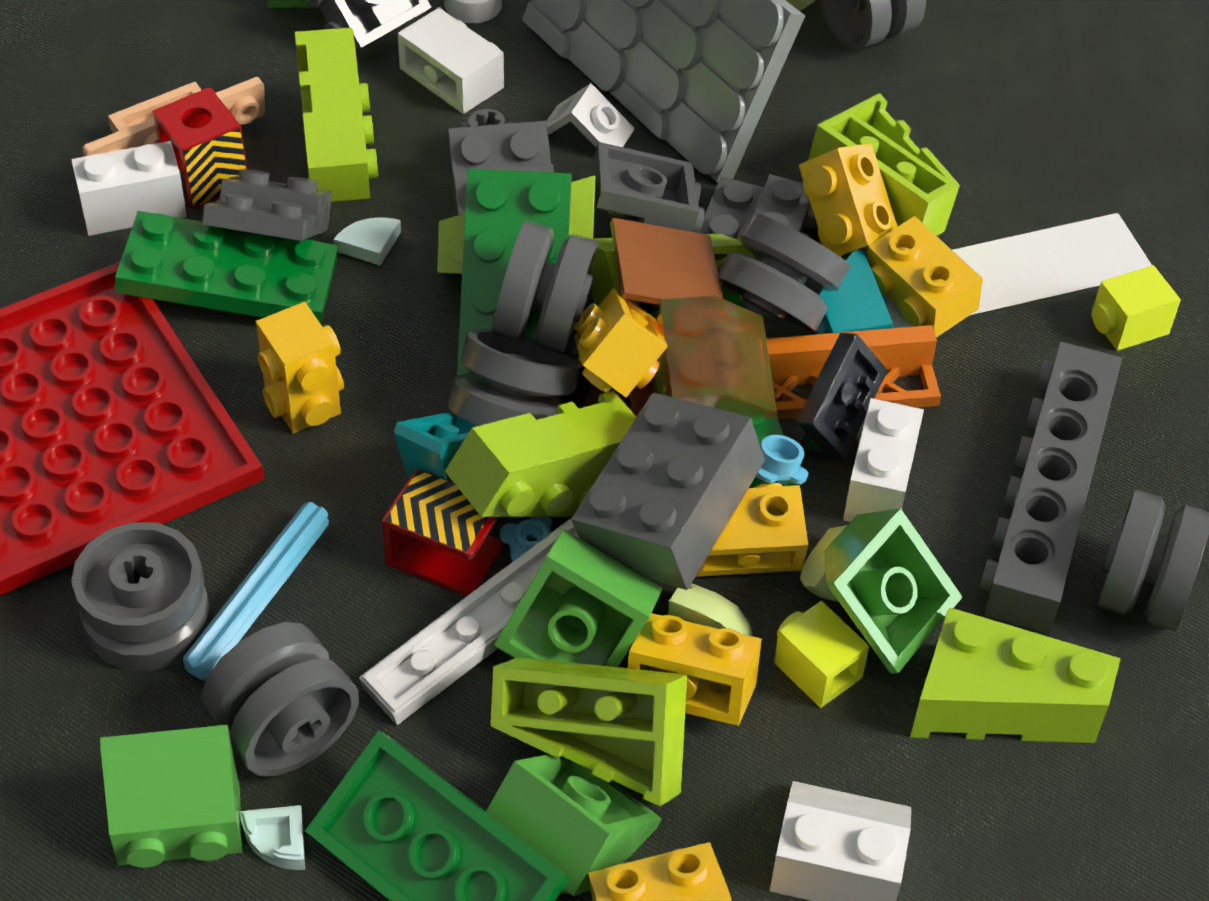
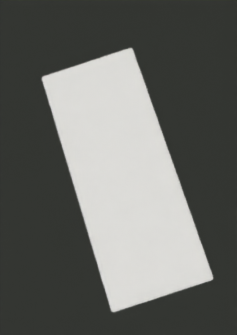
M1118 213L953 249L963 261L983 278L979 309L971 315L1100 286L1103 280L1152 266ZM885 295L882 296L892 319L893 328L912 327L903 318L900 309Z

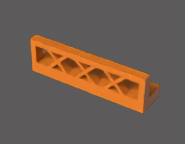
M933 325L841 332L858 334L888 370L874 399L915 408L939 406L941 394L932 367L937 343ZM840 333L753 340L778 419L799 417L807 399L804 400L791 391L797 385L810 384L814 386ZM920 375L924 390L906 391L893 382L898 377Z

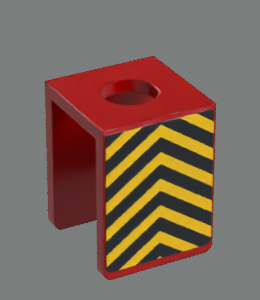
M208 87L152 110L158 143L171 141L179 171L183 170L188 201L194 210L207 203L219 200L222 180L239 176L241 169H247L241 125L214 90Z
M416 468L382 520L385 564L467 597L481 586L503 550L501 539L488 535L498 517H481L455 483Z

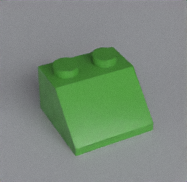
M901 508L856 515L824 550L827 586L890 674L899 673L944 620L948 607L954 608L962 598V595Z
M563 529L494 646L514 658L521 657L618 667L649 619L663 588Z
M228 725L100 737L109 836L118 866L132 865L147 868L159 865L163 861L186 858L212 861L220 859L226 854L243 852L240 786Z
M550 754L514 761L486 810L493 818L568 875L571 879L561 893L572 894L573 896L591 890L589 872L623 864L657 829L662 820L661 817L612 780L607 782L592 775V770L563 756L556 758Z

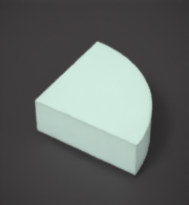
M382 217L361 220L347 226L334 238V244L338 245V253L381 265L401 234V222L397 219Z
M301 805L240 811V819L246 841L260 858L280 868L306 870Z

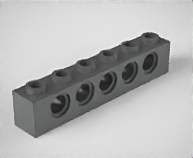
M1060 341L1055 362L1044 359L1036 390L1046 392L1045 398L1043 400L1033 397L1025 428L1035 430L1033 438L1022 436L1014 467L1024 469L1022 478L1011 475L1003 507L1013 510L1011 519L999 517L991 549L1001 551L999 562L987 559L979 587L980 592L989 594L984 616L1050 635L1066 582L1122 357Z

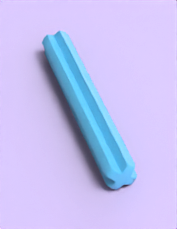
M307 502L296 512L184 655V669L190 675L206 681V678L218 661L241 640L329 525L328 512L323 507Z

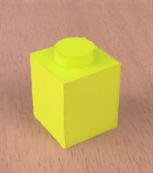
M1152 265L1101 281L1091 317L1097 330L1105 334L1118 351L1168 335L1181 299L1156 267Z
M822 601L804 613L797 611L791 614L779 627L774 664L820 708L863 678L869 645Z

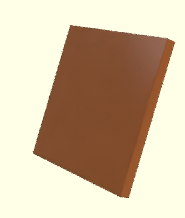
M612 218L610 226L623 299L723 315L725 306L710 235Z

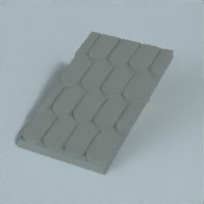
M531 0V2H528L522 21L562 58H567L575 64L601 90L610 92L659 139L666 140L684 158L692 163L698 171L709 175L714 181L719 183L721 177L734 178L805 15L786 0Z

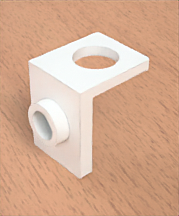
M592 83L558 104L546 121L548 135L571 121L595 147H597L598 142L623 147L634 131V127Z

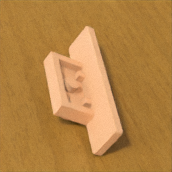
M254 77L216 92L217 96L240 125L250 123L256 118L263 116L266 112L264 84L259 77ZM196 82L108 115L110 129L113 134L85 144L83 146L84 157L158 143L152 110L201 91L200 87Z

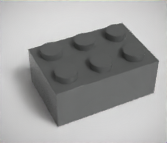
M652 393L571 518L579 538L647 579L688 590L765 461L751 417Z

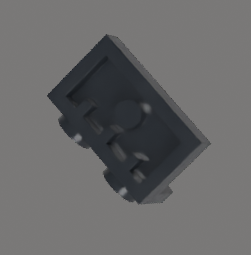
M840 332L796 421L806 432L800 444L806 455L837 459L846 458L867 415L870 399L875 398L888 372L886 367L858 334Z

